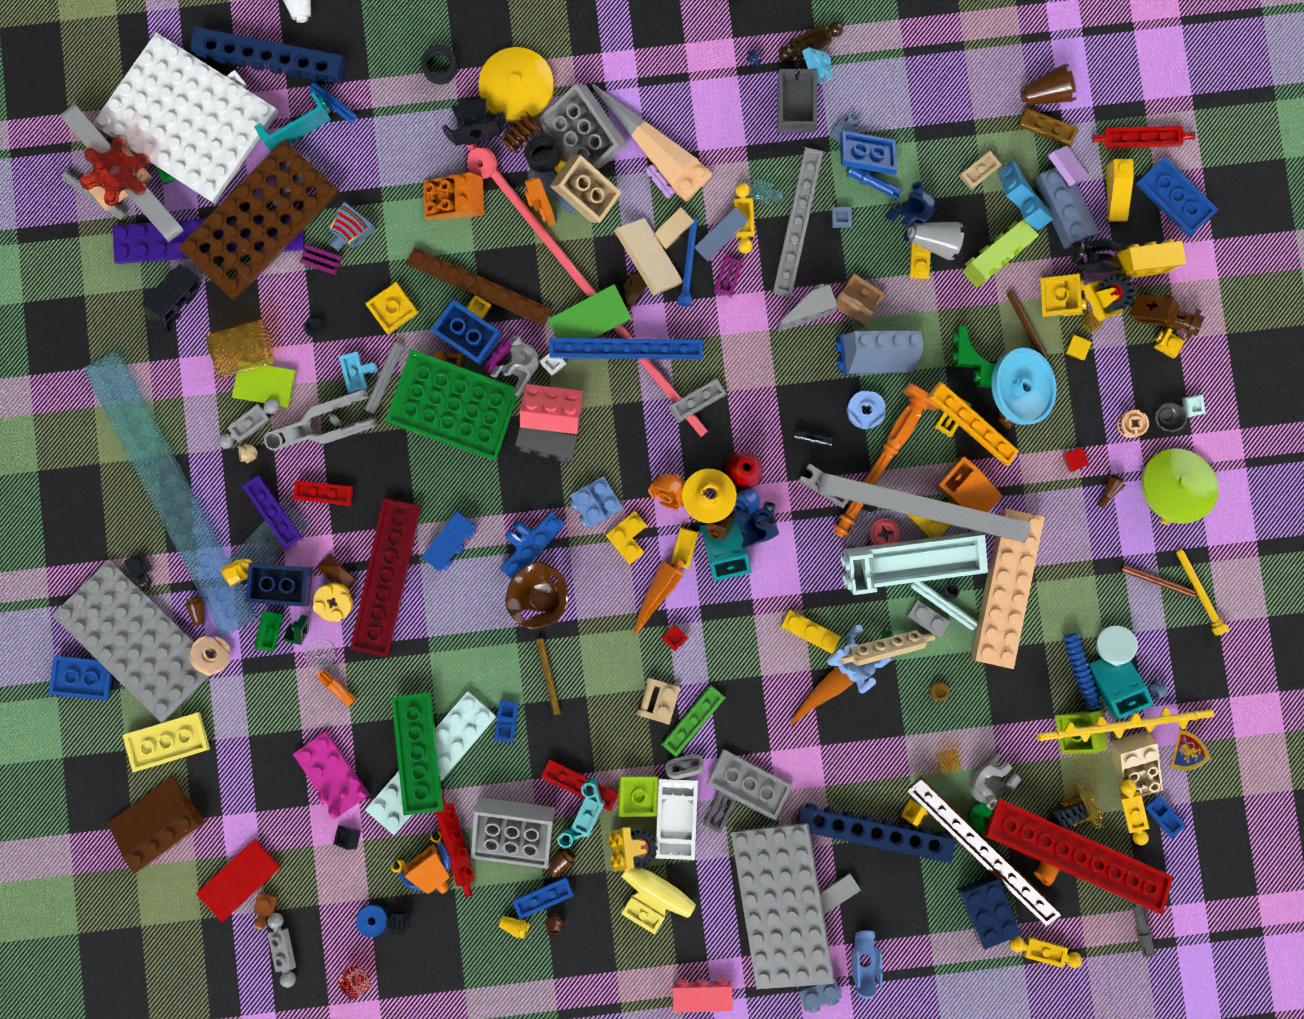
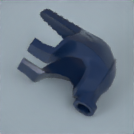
M917 181L911 187L913 192L909 194L908 200L896 208H890L886 218L894 221L898 214L904 215L905 217L901 224L908 226V228L914 223L928 222L935 213L936 201L930 192L924 190V185ZM906 233V235L904 236V240L906 242H909V237H907Z
M766 501L763 508L756 509L751 514L743 511L735 513L734 517L746 536L742 543L743 550L779 535L776 518L773 514L776 506L774 503Z

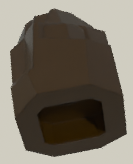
M634 272L630 274L623 286L625 290L623 298L626 304L634 307L647 288V284L642 276Z

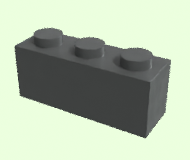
M520 427L515 445L520 448V452L530 454L531 451L538 452L540 457L549 458V455L557 457V461L567 463L568 460L573 461L578 438L577 436L555 431Z

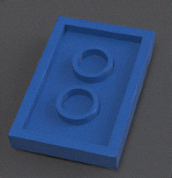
M842 130L840 134L841 166L896 174L898 170L896 140Z
M56 655L53 657L49 695L110 700L113 675L97 659Z

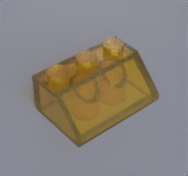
M262 320L206 335L208 351L220 378L275 363L270 331Z

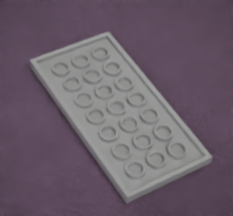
M108 560L52 615L161 723H164L210 677L196 670L189 660L191 647L195 641L112 560Z
M808 823L732 831L731 836L756 989L834 984L835 980Z

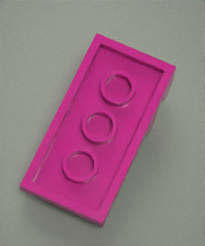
M327 731L293 754L319 792V801L323 804L326 803L329 807L328 813L332 818H338L370 795Z

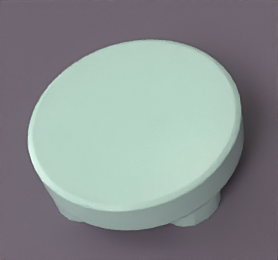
M1122 626L1105 628L1099 634L1096 643V650L1099 655L1114 666H1120L1132 660L1138 649L1135 635L1129 629Z

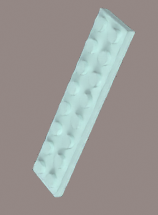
M469 691L465 693L435 728L441 781L497 717ZM399 771L365 809L393 835L412 816L403 815Z

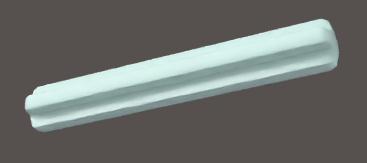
M921 581L912 583L911 588L970 630H974L977 627V620Z

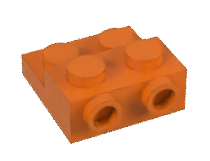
M540 178L526 180L527 190H524L529 207L533 206L535 212L539 211L543 222L547 221L549 226L556 224Z

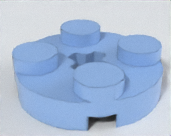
M860 391L850 399L846 410L852 424L861 429H870L883 421L886 406L883 398L878 393ZM863 405L871 407L869 415L862 413Z

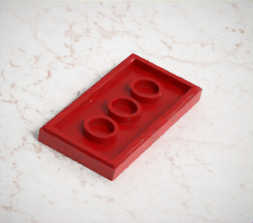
M255 838L203 886L196 895L223 922L273 876L281 866Z

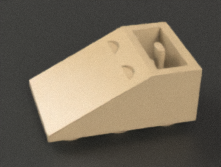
M1148 731L1110 741L1112 759L1120 784L1126 779L1134 781L1137 787L1136 792L1139 791L1141 796L1163 790L1158 743Z

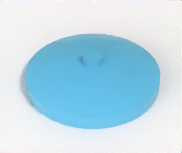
M1018 348L1005 353L996 363L992 374V393L1001 413L1008 420L1019 425L1035 424L1044 420L1049 415L1056 400L1057 389L1053 370L1047 360L1040 353L1029 348Z

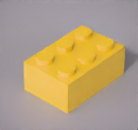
M1173 239L1161 242L1162 244L1149 242L1140 247L1139 244L1129 245L1126 250L1118 251L1116 256L1110 258L1111 262L1122 266V270L1113 271V275L1120 273L1126 274V277L1137 278L1166 274L1186 264L1182 241L1174 242Z

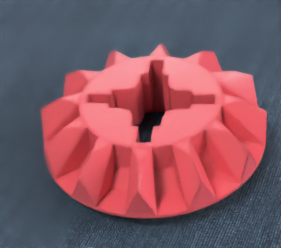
M879 519L871 526L869 538L873 545L898 542L900 539V529L890 519ZM882 529L889 532L892 531V533L887 535V539L877 536L882 532Z

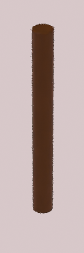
M1014 291L1009 292L1006 295L1035 350L1045 359L1049 358Z

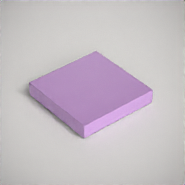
M1068 146L1055 150L1048 155L1069 186L1083 181L1089 176Z

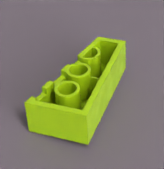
M1024 219L1019 223L1017 221L1012 223L1007 228L1009 231L1005 235L1003 233L999 234L993 240L995 242L993 245H986L979 252L981 255L976 259L972 257L965 263L966 268L962 272L976 288L980 287L1039 236Z

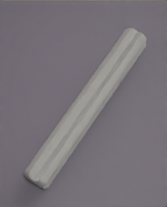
M70 171L63 173V181L101 206L79 177ZM117 204L111 205L110 209L107 210L119 220L124 219L127 211Z
M393 343L369 397L365 411L371 414L376 412L403 350L401 344Z

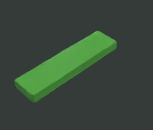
M710 685L661 745L677 757L726 697Z

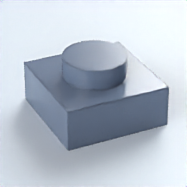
M832 207V228H851V207Z

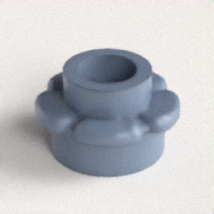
M1154 681L1149 687L1151 693L1157 699L1166 698L1168 688L1165 683Z

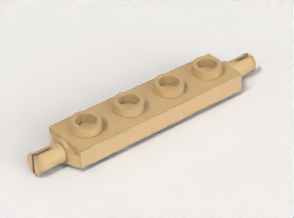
M917 630L849 647V655L843 656L839 661L841 665L850 662L857 666L924 649L927 642L935 640V636L933 633L922 635Z

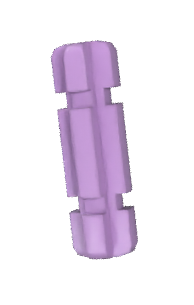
M654 164L650 165L646 169V173L652 177L661 191L663 190L666 198L673 196L675 190L671 185L669 186L664 176L657 172L656 166Z

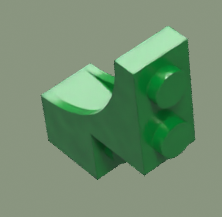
M959 326L952 334L955 350H952L951 360L954 361V367L976 368L973 374V381H976V387L992 388V374L995 364L984 360L977 354L970 343L967 326Z

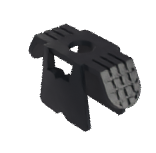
M485 98L473 100L470 103H461L452 107L459 129L452 130L447 125H444L442 130L446 137L456 146L488 141L491 137L501 134L505 126V113L498 111L494 120H491V114H486Z
M1107 238L1087 242L1076 241L1072 243L1073 258H1071V262L1076 264L1078 269L1087 273H1107L1122 270V266L1110 261V258L1114 257L1113 255L1094 251L1123 249L1124 246ZM1084 253L1087 254V263L1083 259Z

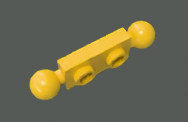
M739 183L735 188V193L739 199H734V208L736 207L749 222L735 235V238H741L738 243V249L741 253L747 254L753 249V243L749 238L755 236L753 198H747L750 193L749 185Z
M1126 779L1120 784V789L1125 794L1120 796L1127 829L1129 833H1133L1132 839L1136 844L1145 845L1149 840V836L1144 830L1149 829L1142 796L1139 791L1136 792L1135 782Z
M1019 936L1009 941L1012 951L1019 953L1024 950L1023 956L1025 958L1064 968L1065 962L1071 968H1078L1082 964L1080 954L1077 952L1067 954L1068 948L1029 936L1027 942Z

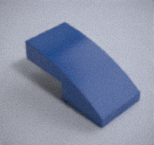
M499 701L494 741L514 743L519 703Z
M1160 795L1145 807L1150 816L1170 839L1174 838L1187 826Z

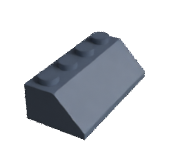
M1057 168L1040 174L1034 180L1043 203L1049 207L1053 218L1052 223L1064 249L1071 247L1072 243L1076 241H1085L1100 234L1077 183L1069 186Z
M922 330L854 331L843 336L847 374L913 373L923 352Z

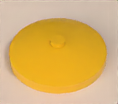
M511 47L498 51L486 61L479 76V92L481 99H486V108L494 116H496L498 111H503L506 122L515 123L517 120L522 123L521 116L528 118L526 111L534 119L546 110L553 97L554 80L549 65L539 54L526 48Z

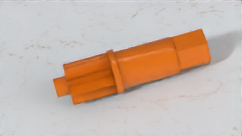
M320 669L316 673L319 676L317 679L348 707L356 700L326 670L323 672Z

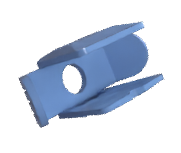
M859 931L855 933L854 947L851 949L852 976L855 981L857 994L865 999H871L876 995L875 976L879 986L882 987L881 949L874 947L875 932ZM866 954L870 956L871 962L868 966L860 965L861 955Z

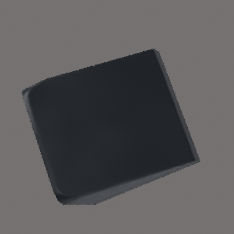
M338 825L333 844L346 850L357 849L361 830Z

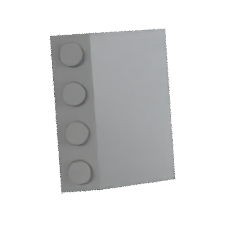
M576 83L537 120L545 134L557 140L565 162L568 161L571 155H581L598 170L628 146L591 91L584 84Z
M478 797L474 810L471 859L548 869L555 807Z

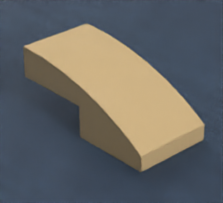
M680 208L656 231L655 236L666 250L680 238V235L694 223V220Z

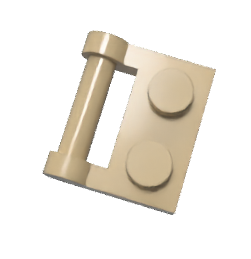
M647 677L646 690L641 707L637 710L636 715L670 725L680 687ZM654 686H657L660 689L653 713L647 710Z

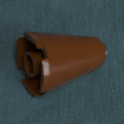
M1065 63L1023 86V90L1020 91L1022 102H1026L1027 105L1075 101L1076 97L1072 98V93L1076 92L1072 71H1067L1066 68L1069 67V64Z

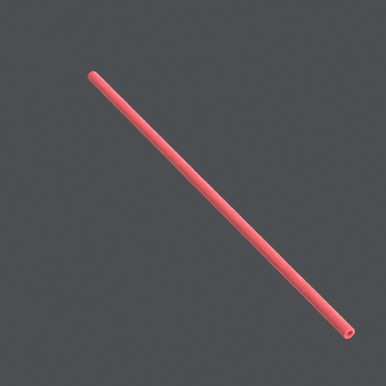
M466 144L470 151L479 148L477 144ZM496 169L495 173L491 176L492 179L588 298L597 294ZM623 325L614 328L621 339H633ZM638 359L673 403L681 399L650 359ZM695 414L686 418L700 437L708 432Z

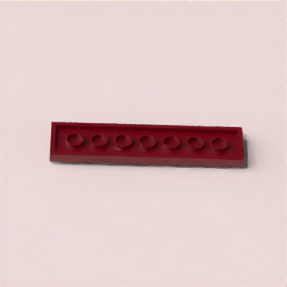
M383 498L351 641V650L389 657L422 506Z

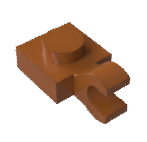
M262 892L257 894L253 913L258 914L254 929L262 930L265 928L267 917L275 913L279 896Z

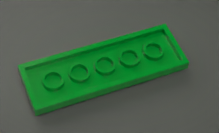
M431 692L391 697L403 815L442 811L444 806Z

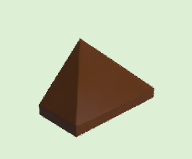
M331 553L316 566L332 583H340L348 589L357 581Z

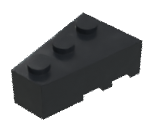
M180 264L176 269H172L168 278L164 282L159 283L156 291L144 300L142 306L149 323L168 335L171 331L168 327L172 321L180 318L179 311L183 305H188L201 287L199 276Z

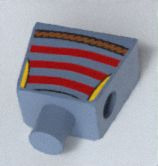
M344 202L329 226L331 232L336 235L329 244L337 251L345 243L354 249L376 229L368 220Z

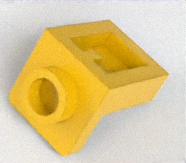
M1171 328L1164 331L1161 330L1155 338L1157 342L1154 348L1171 358H1176L1185 341L1172 334L1173 330Z

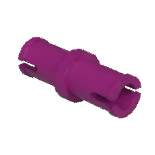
M503 338L495 352L492 351V356L482 368L491 375L494 367L499 366L501 362L505 361V356L510 348H512L510 341Z

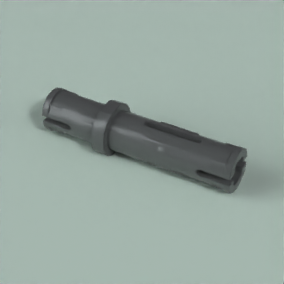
M1131 902L1138 930L1137 939L1140 940L1143 957H1153L1156 955L1152 942L1153 932H1150L1146 909Z

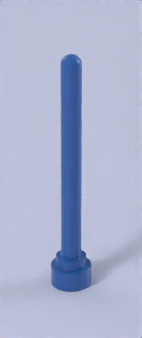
M692 217L694 223L689 227L682 292L677 297V305L684 307L692 306L693 299L689 292L698 224L696 217Z

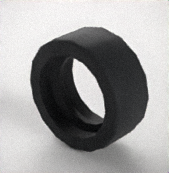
M434 45L426 49L422 54L420 61L421 69L430 82L439 85L447 84L456 76L458 70L457 60L453 52L446 46ZM443 55L448 57L450 68L443 74H433L428 67L429 61L435 56Z
M551 136L535 137L524 148L527 163L536 172L550 171L558 166L562 159L559 144ZM541 150H553L551 154L544 158H533Z

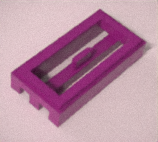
M305 244V251L302 252V259L300 258L299 262L336 276L342 257ZM309 251L329 257L337 261L335 263L327 259L309 254ZM310 258L334 266V269L332 270L306 260Z
M725 255L714 293H720L732 298L743 264L742 260ZM730 261L731 265L723 289H720L727 262ZM735 263H737L738 267L729 292L726 291L734 265Z

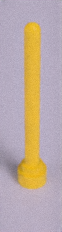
M1182 549L1177 550L1176 554L1212 621L1211 630L1214 635L1218 636L1229 631L1227 623L1219 619L1185 552Z

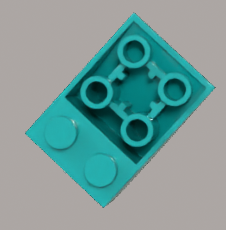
M733 518V524L726 540L711 538L707 535V524L700 526L713 582L752 573L747 550L742 548L744 541L742 532L735 518Z
M1103 658L1089 663L1088 667L1091 669V674L1110 718L1120 720L1154 705L1146 685L1131 661L1120 666H1114Z

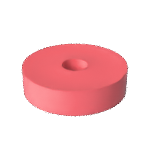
M481 147L470 152L467 165L470 173L486 179L495 173L497 160L490 149Z

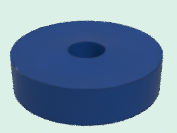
M369 904L363 907L356 917L358 931L366 937H376L382 934L386 929V919L388 917L386 910L378 904ZM369 918H374L375 923H370Z

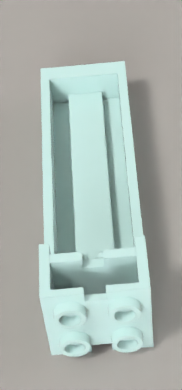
M981 532L843 549L844 555H841V564L846 570V574H843V583L853 595L877 592L876 587L988 573L985 535Z

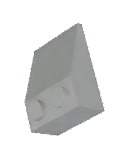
M820 284L813 287V290L780 322L778 331L781 332L832 315L837 308V303L831 286Z

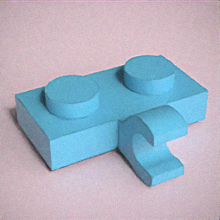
M809 47L802 51L808 69H817V81L819 83H825L823 80L825 74L827 79H833L830 65L831 58L826 52Z
M359 352L339 356L348 393L352 394L363 389L367 390L368 385L365 374L378 372L377 364L369 363L362 366Z

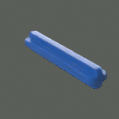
M313 82L310 85L309 90L311 92H314L317 97L321 96L330 108L349 123H353L357 119V115L319 84Z

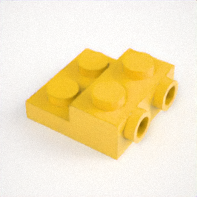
M1080 274L1040 278L1043 317L1083 314V309H1087L1086 298H1082L1083 287L1086 286L1085 279H1081Z

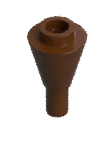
M1115 474L1113 477H1108L1104 495L1098 503L1099 507L1105 509L1110 499L1126 486L1123 483V478Z

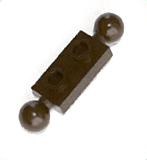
M832 22L827 30L824 24L790 40L791 48L788 46L782 47L778 53L779 59L783 62H788L793 58L794 54L797 59L804 57L802 51L808 47L819 50L831 44L832 39L830 36L839 37L842 34V24L840 22Z

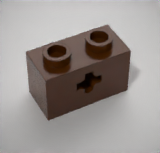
M1145 293V295L1137 294L1130 316L1137 323L1173 327L1180 308L1174 297L1170 295L1159 297L1151 293Z

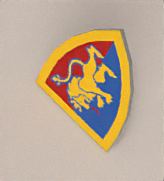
M1179 730L1171 763L1172 768L1186 771L1193 770L1211 759L1209 751L1201 739L1190 732Z

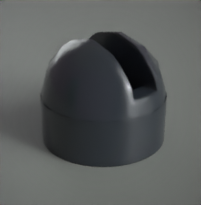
M949 583L944 586L942 593L945 598L954 599L959 595V587L954 583Z

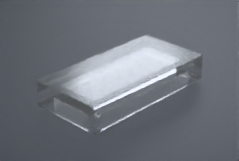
M860 509L854 520L856 524L851 525L849 535L846 537L844 544L854 548L864 547L876 514Z

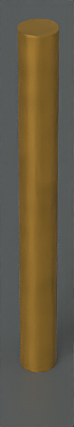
M537 639L536 643L553 715L561 714L544 639Z

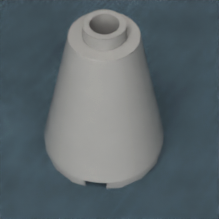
M960 222L914 223L908 228L907 237H909L910 242L946 260H954L955 258L952 256L959 253L963 243L964 233L960 230V227L963 228V224Z

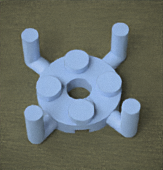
M856 625L846 634L848 645L842 648V650L835 652L827 660V663L831 666H838L843 674L846 673L849 676L848 679L857 682L859 692L865 693L876 684L874 678L868 679L875 673V668L884 667L894 657L860 666L852 662L841 665L839 660L843 656L849 655V647L858 645L855 644L854 638L863 628L861 625Z

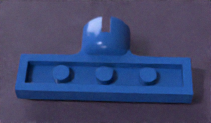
M551 511L534 529L528 528L522 521L513 523L512 526L519 533L515 534L508 528L505 537L516 549L499 569L512 579L518 571L531 564L564 527L565 523Z

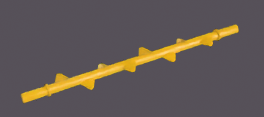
M1166 707L1163 708L1161 715L1158 717L1141 719L1138 713H1134L1130 721L1108 724L1100 716L1094 726L1075 728L1072 722H1068L1064 730L1055 729L1051 732L1037 733V740H1060L1066 737L1081 736L1082 740L1086 742L1091 734L1113 731L1117 738H1122L1125 729L1145 726L1147 731L1151 733L1156 725L1178 722L1181 729H1186L1189 720L1196 721L1201 718L1213 717L1214 712L1212 709L1192 710L1191 712L1172 715Z

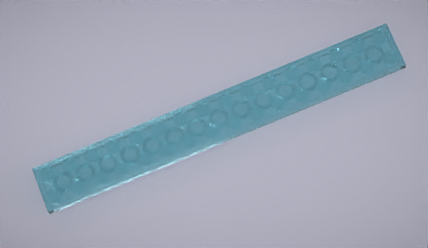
M115 351L84 367L83 370L199 594L202 596L203 601H205V605L221 636L225 637L259 619L251 603L245 602L246 594L241 584L238 583L230 587L221 574L220 569L230 563L120 352Z

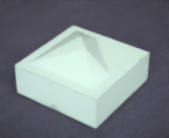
M1203 395L1182 398L1187 417L1205 414Z

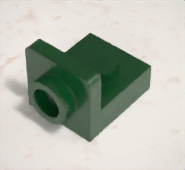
M301 614L299 620L288 627L283 640L302 645L309 632V616Z

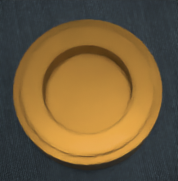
M935 682L930 686L929 694L933 700L942 702L949 697L950 690L945 683Z

